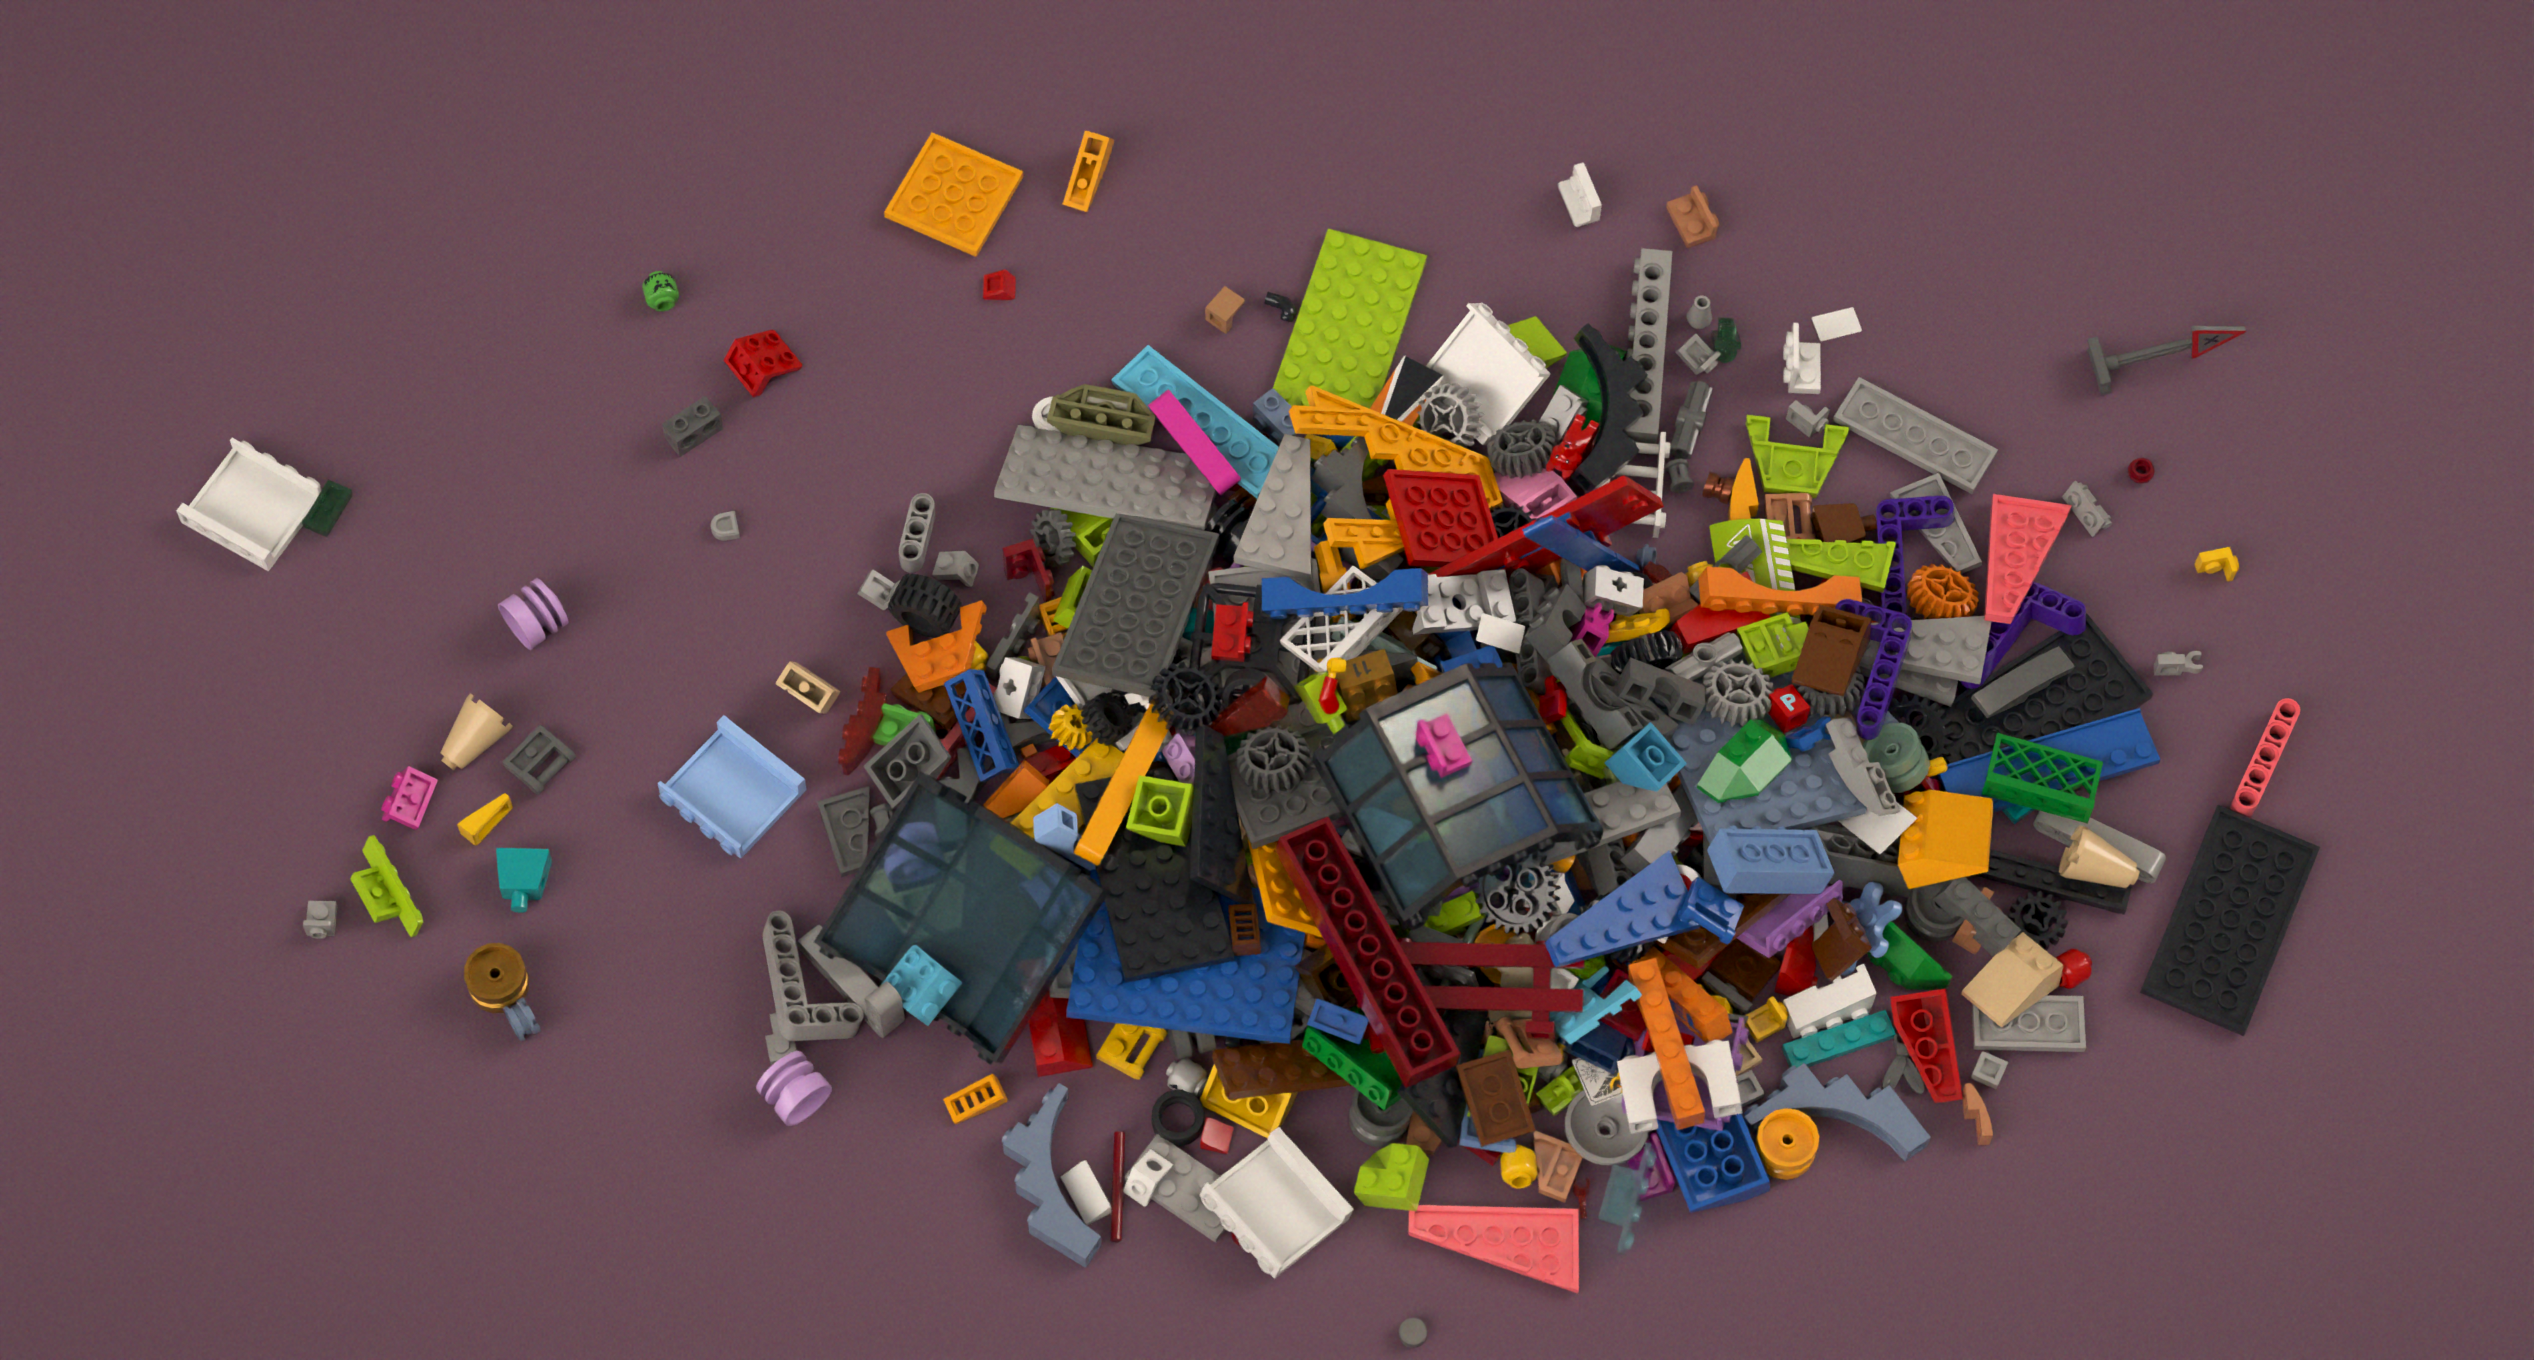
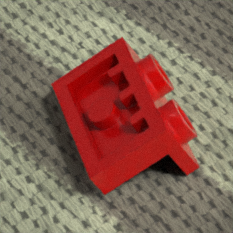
M1243 602L1242 606L1216 604L1212 660L1244 662L1245 653H1250L1251 637H1247V628L1253 627L1254 611H1249L1248 602Z
M1058 744L1024 760L1046 777L1050 785L1076 757L1064 746L1059 747Z

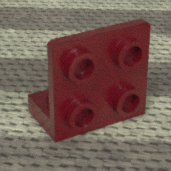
M1032 538L1002 548L1004 573L1007 580L1013 578L1022 579L1033 572L1044 603L1051 601V597L1055 596L1052 586L1054 580L1050 569L1045 570L1043 563L1045 562V557L1041 546L1036 547Z

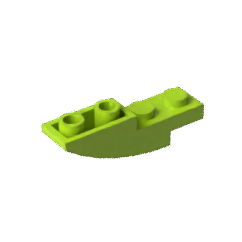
M1471 891L1442 904L1440 914L1438 916H1428V920H1426L1423 926L1449 936L1466 931V926L1486 918L1485 913L1480 914V910L1483 908L1482 904L1475 903V900L1480 898L1479 894ZM1389 925L1396 939L1406 938L1411 930L1409 928L1403 931L1400 925Z

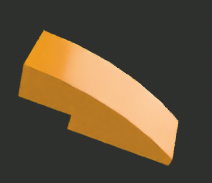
M1744 458L1738 470L1729 504L1728 521L1751 519V517H1756L1759 503L1750 458Z

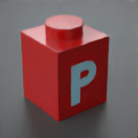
M1792 684L1784 688H1777L1772 691L1773 693L1769 694L1768 699L1771 700L1772 705L1768 714L1783 733L1806 724L1810 706Z

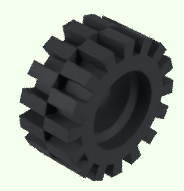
M1102 692L1082 707L1081 716L1084 717L1082 723L1088 726L1085 730L1087 733L1089 731L1092 732V739L1098 738V743H1105L1106 746L1113 745L1129 734V730L1133 726L1130 724L1133 722L1132 717H1128L1130 710H1125L1124 706L1126 704L1124 701L1120 703L1117 695L1113 697L1110 692L1107 694Z

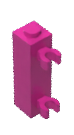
M1599 602L1594 608L1586 606L1587 609L1581 620L1571 626V633L1573 634L1571 640L1575 641L1582 638L1594 657L1597 656L1608 639V624L1614 618V610L1610 609L1609 613L1608 611L1601 610L1602 604Z

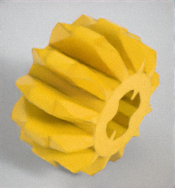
M1065 704L1060 710L1055 711L1048 728L1053 731L1051 739H1058L1059 747L1065 744L1068 751L1073 750L1074 747L1078 750L1083 749L1085 745L1093 740L1091 738L1092 732L1089 731L1087 733L1085 730L1088 727L1087 724L1083 725L1082 723L1084 717L1081 716V712L1083 709L1079 710L1077 704L1071 707Z

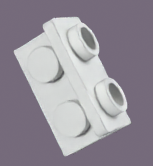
M1584 162L1574 165L1573 176H1570L1569 180L1559 182L1558 188L1574 226L1579 227L1599 221L1602 204Z

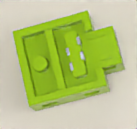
M1786 612L1737 628V637L1743 647L1742 651L1748 664L1750 665L1753 662L1754 669L1762 668L1763 675H1769V678L1796 669L1809 628L1806 622L1793 625L1789 613Z

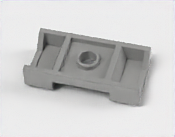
M1505 570L1481 571L1476 575L1437 577L1436 574L1428 575V606H1420V610L1417 611V617L1412 629L1413 635L1478 630L1482 613L1510 622H1516ZM1453 598L1459 600L1461 604L1460 610L1454 607L1452 603Z

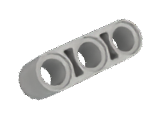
M919 493L912 498L899 545L901 568L909 573L917 572L922 568L935 521L934 500L926 493ZM922 507L928 508L925 512L918 511ZM914 531H922V532H923V533L920 534V535H913V534H911V533H913ZM909 554L917 555L915 558L912 559L906 558V556Z

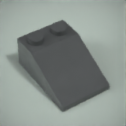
M919 714L864 765V768L892 809H897L920 771L937 779L951 756L924 716Z

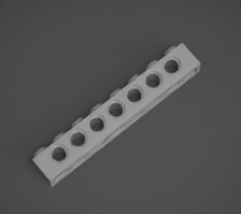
M1641 248L1640 258H1635L1634 273L1638 274V281L1633 280L1632 296H1636V303H1631L1630 318L1635 319L1634 326H1629L1628 341H1633L1632 349H1627V358L1632 356L1635 361L1640 362L1643 367L1649 369V371H1645L1648 376L1643 383L1629 394L1631 398L1640 404L1645 417H1640L1624 433L1635 442L1657 444L1672 251ZM1647 277H1654L1656 280H1650ZM1646 299H1651V300H1653L1654 302H1653V303H1649V302H1646L1645 300H1646ZM1643 322H1650L1653 325H1645ZM1641 345H1649L1651 348H1644ZM1644 390L1647 394H1640L1637 391Z

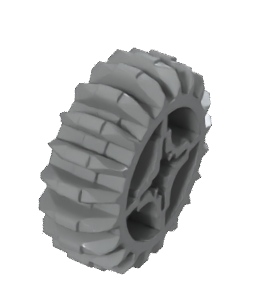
M1443 383L1441 387L1434 386L1432 387V392L1424 393L1426 402L1423 400L1418 402L1422 410L1417 412L1420 415V420L1415 422L1417 425H1421L1420 430L1466 449L1467 446L1475 444L1473 438L1481 436L1477 428L1484 426L1479 422V418L1485 415L1477 410L1482 405L1480 402H1474L1477 395L1469 393L1467 387L1460 388L1459 384L1450 385L1449 383ZM1450 397L1457 404L1452 406L1445 405L1443 400ZM1449 431L1454 433L1456 437L1448 440L1442 434Z
M1730 659L1728 664L1720 661L1717 667L1712 666L1709 672H1706L1702 683L1705 686V711H1711L1712 719L1719 717L1721 724L1728 721L1732 727L1736 723L1743 727L1750 719L1762 720L1765 714H1768L1772 704L1768 698L1769 694L1773 693V683H1770L1769 675H1763L1762 668L1754 669L1753 662L1750 665H1745L1743 660L1735 663Z

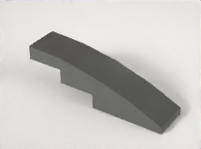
M2058 646L1995 680L1975 693L1971 699L1983 714L1989 718L2025 702L2029 695L2047 688L2053 680L2071 673L2075 666Z

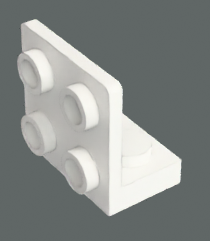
M1793 323L1792 331L1787 332L1786 344H1784L1783 359L1786 360V367H1784L1783 382L1788 383V393L1820 394V343L1799 342V323Z

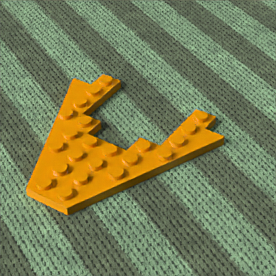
M1309 386L1305 391L1309 406L1293 405L1289 410L1295 434L1364 436L1371 459L1394 460L1397 470L1480 475L1489 508L1493 506L1496 509L1503 503L1490 460L1484 455L1315 386ZM1390 498L1385 503L1390 520L1327 518L1323 525L1330 547H1353L1360 569L1367 568L1404 551Z

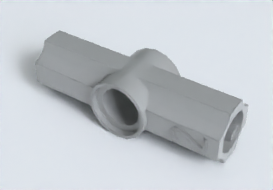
M1728 632L1709 644H1697L1694 647L1693 653L1666 667L1665 671L1691 681L1697 678H1704L1706 672H1709L1712 666L1717 667L1720 661L1725 663L1742 653L1743 647L1740 644L1739 638L1734 633L1730 634Z

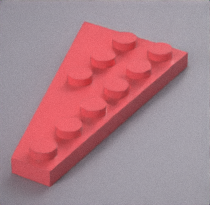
M1993 494L1990 514L1985 621L2012 623L2063 527L2072 505Z
M1418 1205L1417 1211L1409 1210V1236L1575 1293L1579 1291L1578 1209Z

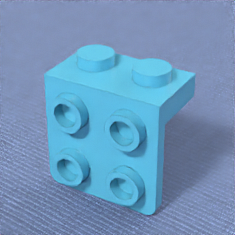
M913 945L883 981V983L885 981L889 982L899 993L903 1008L927 1026H929L963 983L917 945Z

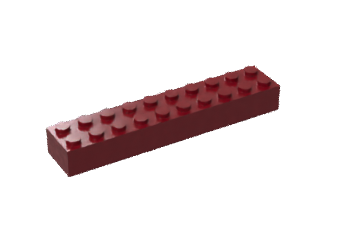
M1327 816L1279 837L1275 852L1405 1087L1408 1088L1456 1066L1461 1053L1330 818Z

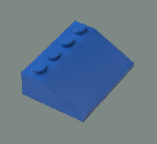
M1741 1113L1731 1115L1730 1121L1724 1122L1723 1131L1697 1126L1677 1130L1675 1122L1657 1119L1659 1129L1656 1130L1690 1213L1742 1202L1770 1191V1181Z

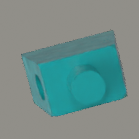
M496 848L499 888L502 898L512 899V911L518 913L526 912L528 900H540L543 896L552 864L549 849Z

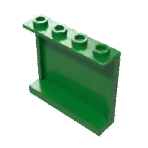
M1358 1004L1349 1009L1366 1016L1363 1009L1358 1008ZM1307 1026L1302 1047L1341 1076L1351 1086L1359 1090L1384 1111L1402 1099L1397 1091L1403 1082L1386 1051L1373 1054L1371 1053L1369 1040L1365 1038L1363 1043L1359 1045L1323 1030H1316L1312 1026Z

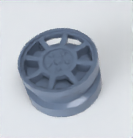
M523 997L518 999L517 1004L513 1005L512 1008L509 1009L508 1006L503 1007L510 1025L521 1042L525 1040V1033L528 1036L532 1033L536 1035L541 1032L529 1005L526 1006V1000Z

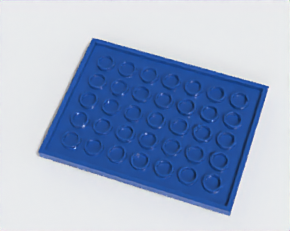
M1092 869L1090 877L1099 884L1096 869ZM1252 888L1254 904H1256L1261 954L1234 956V961L1125 983L1103 902L1078 943L1067 1006V1017L1290 1044L1299 983V973L1295 965L1302 961L1305 932L1267 922L1260 889ZM1217 892L1231 941L1228 905H1240V903ZM1089 895L1086 897L1085 908L1091 900ZM1251 912L1235 913V916L1251 915ZM1252 920L1236 921V924L1252 923ZM1237 929V932H1241V931H1253V930H1252V929ZM1238 937V940L1253 939V937Z

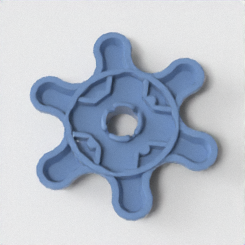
M1869 882L1864 887L1860 899L1856 898L1849 904L1856 911V916L1865 929V934L1872 946V949L1868 952L1875 958H1880L1887 952L1889 947L1888 941L1882 935L1884 927L1890 921L1899 917L1902 912V905L1898 901L1892 900L1879 905L1883 886L1880 883ZM1857 961L1841 975L1848 976L1856 967Z

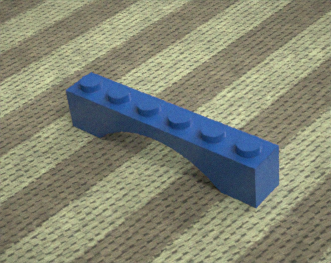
M1421 568L1394 570L1384 580L1374 586L1357 593L1344 595H1329L1311 591L1289 577L1262 578V611L1271 615L1272 619H1285L1287 614H1297V617L1303 618L1313 617V613L1324 612L1326 616L1340 615V611H1350L1351 614H1366L1368 609H1377V612L1389 613L1393 612V608L1401 607L1405 611H1418L1420 606H1428V573Z

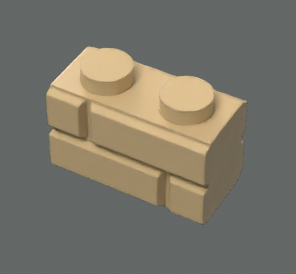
M792 661L787 664L775 683L821 714H827L841 692L799 663Z

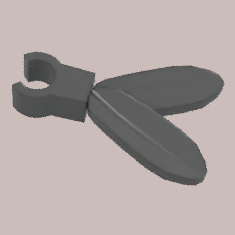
M1895 1034L1893 1046L1896 1058L1884 1076L1882 1089L1890 1085L1894 1090L1903 1075L1912 1091L1917 1094H1923V1079L1912 1061L1908 1058V1050L1905 1044L1898 1043V1035Z

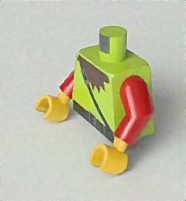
M1324 658L1318 659L1317 662L1320 663ZM1330 658L1327 661L1328 673L1314 670V674L1294 685L1295 690L1316 723H1327L1333 735L1346 725L1341 713L1346 711L1347 707L1336 689L1338 683L1336 673H1345L1346 660L1342 658Z

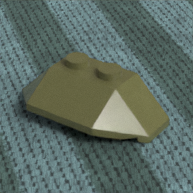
M1088 384L1080 385L1061 395L1053 396L1047 417V423L1066 435H1083L1087 439L1098 441L1107 439L1120 445H1140L1150 442L1156 420L1154 413L1148 409L1136 393Z

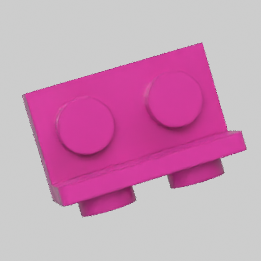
M1448 713L1426 723L1424 719L1418 721L1417 731H1415L1416 740L1420 747L1425 746L1429 754L1427 755L1429 765L1433 771H1438L1441 778L1472 765V759Z
M410 766L402 772H397L391 783V786L394 787L392 795H388L382 805L381 810L384 811L381 820L387 822L392 819L414 830L419 828L438 780Z

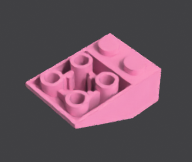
M1545 468L1542 469L1541 473H1533L1532 477L1526 475L1522 479L1519 476L1510 479L1509 475L1501 476L1500 472L1494 473L1505 506L1509 508L1513 502L1515 509H1519L1523 505L1524 513L1529 511L1534 513V515L1529 516L1531 519L1540 518L1577 499V496L1559 475L1553 471L1547 472Z

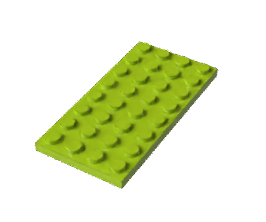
M1328 228L1273 389L1291 407L1293 405L1309 406L1305 391L1309 386H1315L1370 409L1385 386L1427 261V255Z

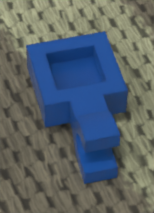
M1823 716L1810 727L1805 726L1786 736L1788 748L1806 751L1815 747V742L1821 739L1831 740L1829 731L1825 732V726L1831 721V718Z

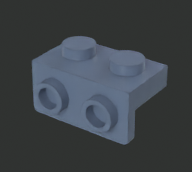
M1271 389L1253 403L1252 419L1255 425L1260 430L1264 429L1270 435L1271 441L1279 447L1284 434L1296 436L1289 415L1291 406L1275 389Z

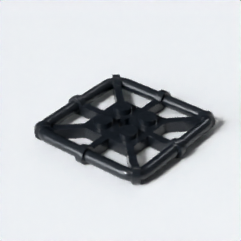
M1207 583L1202 586L1203 590L1198 599L1194 632L1190 636L1192 648L1189 666L1195 663L1196 670L1199 671L1203 643H1213V633H1205L1209 599L1215 605H1227L1218 594L1254 597L1253 627L1247 628V637H1255L1256 642L1260 643V645L1251 649L1250 653H1245L1244 662L1221 660L1204 674L1206 676L1213 674V677H1215L1226 668H1252L1272 673L1288 693V695L1275 693L1273 704L1299 705L1303 701L1294 686L1277 667L1279 651L1291 652L1280 643L1282 627L1294 619L1297 614H1287L1285 619H1272L1271 617L1260 616L1262 585L1257 584V587L1227 583ZM1317 617L1310 621V627H1315ZM1307 634L1303 635L1302 644H1293L1295 646L1307 645ZM1311 634V644H1313L1314 634ZM1301 659L1297 683L1309 677L1310 666ZM1243 685L1242 689H1233L1232 697L1234 700H1241V703L1248 704L1249 701L1263 703L1264 701L1263 692L1251 691L1250 685ZM1219 687L1216 692L1222 693L1223 687Z

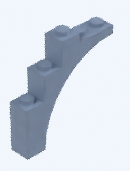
M1805 1063L1798 1068L1792 1066L1782 1074L1783 1078L1780 1083V1089L1772 1092L1766 1098L1767 1101L1760 1106L1755 1104L1744 1113V1121L1749 1133L1758 1130L1767 1115L1775 1110L1785 1108L1799 1110L1807 1116L1827 1117L1852 1123L1873 1133L1887 1143L1905 1162L1925 1149L1931 1138L1890 1085L1883 1090L1880 1088L1875 1089L1866 1099L1847 1074L1840 1079L1834 1077L1823 1087Z
M1058 1083L1054 1090L1049 1089L1042 1100L1044 1105L1040 1111L1032 1113L1027 1122L1028 1127L1018 1122L1014 1129L1009 1128L1002 1138L1003 1151L1005 1155L1027 1167H1022L1015 1177L1016 1193L1040 1207L1039 1209L1035 1207L1027 1219V1222H1029V1233L1086 1268L1101 1247V1236L1085 1225L1068 1206L1058 1188L1052 1170V1136L1058 1117L1069 1099L1068 1088Z

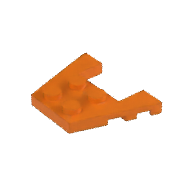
M982 600L960 607L961 630L915 645L913 643V630L909 625L886 632L890 643L918 693L944 685V682L971 668L976 650L974 646L976 635L981 632V617L985 615L987 610Z

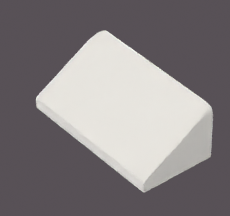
M1086 1160L1080 1162L1061 1176V1180L1085 1225L1111 1214V1206Z

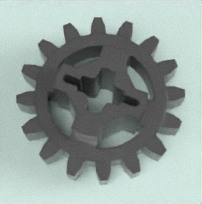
M1060 509L1042 510V512L1036 514L1037 519L1032 520L1035 528L1030 529V533L1034 535L1033 540L1036 547L1041 546L1045 566H1063L1065 563L1070 562L1069 557L1074 556L1071 547L1076 546V543L1072 541L1075 532L1070 530L1073 524L1072 522H1066L1067 515H1061Z

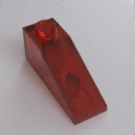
M1265 676L1218 714L1217 719L1212 721L1210 728L1226 736L1267 727L1275 720L1278 722L1286 716L1290 697L1274 681Z

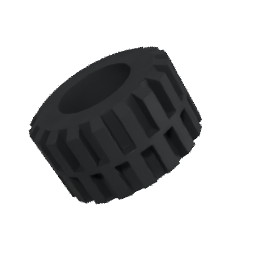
M905 574L888 603V610L903 626L909 625L913 632L931 638L949 633L960 613V607H962L958 596L947 586L935 579L919 574Z

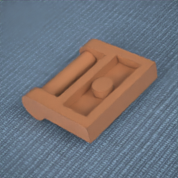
M1765 494L1766 519L1783 521L1786 539H1797V537L1801 539H1816L1815 535L1812 534L1811 494ZM1793 505L1800 507L1802 534H1795Z
M1504 1017L1497 1021L1496 1027L1499 1033L1504 1035L1514 1054L1513 1061L1518 1068L1560 1065L1563 1056L1554 1039H1527L1525 1033L1526 1021H1532V1019L1511 1020L1509 1017ZM1516 1034H1518L1526 1051L1523 1050Z

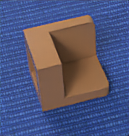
M1224 286L1206 306V321L1227 334L1232 328L1233 316L1244 305V299Z

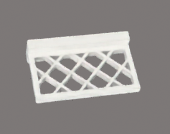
M1352 566L1326 594L1344 595L1357 593L1367 589L1366 585L1372 587L1377 583L1355 566ZM1354 576L1362 581L1361 589L1347 590V583ZM1403 607L1393 608V612L1380 613L1377 612V609H1368L1367 611L1370 612L1364 614V618L1359 623H1349L1348 613L1350 611H1340V614L1345 615V624L1330 625L1329 616L1324 615V612L1313 613V617H1302L1284 635L1280 643L1317 672L1328 673L1327 661L1330 658L1349 660L1358 657L1403 610ZM1325 616L1326 626L1310 627V621L1314 617ZM1345 631L1346 637L1342 641L1330 642V632ZM1326 633V643L1311 644V634ZM1307 634V645L1295 646L1291 643L1296 635ZM1327 649V656L1320 663L1312 658V651Z

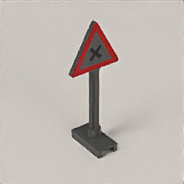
M2192 326L2191 338L2177 340L2117 356L2116 354L2104 356L2098 337L2087 339L2089 345L2088 354L2102 396L2111 393L2110 371L2118 370L2121 366L2181 352L2188 348H2191L2192 358H2196L2246 332L2244 326Z

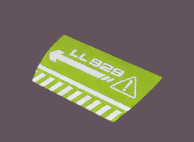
M1738 519L1709 526L1715 563L1747 535L1759 546L1762 553L1739 574L1748 571L1752 581L1756 584L1770 589L1795 591L1783 521ZM1721 564L1718 566L1722 568H1731L1727 564ZM1773 613L1769 615L1770 617H1774L1783 613ZM1800 615L1790 616L1793 625L1801 623Z

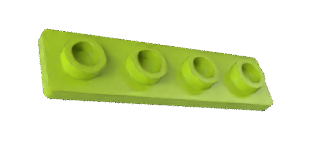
M375 835L369 836L362 851L371 868L354 872L350 879L375 923L399 916L410 937L417 936L423 924L422 914L416 909L408 889L400 881L395 866L391 865L386 856L384 846L379 843Z

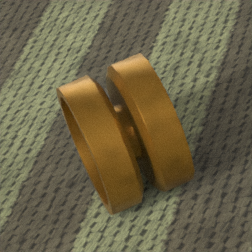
M488 943L477 948L465 963L464 980L473 1002L480 1009L490 1013H505L503 1007L508 1006L510 1009L513 1005L517 1004L518 999L522 997L525 999L529 990V977L521 955L513 947L503 943Z

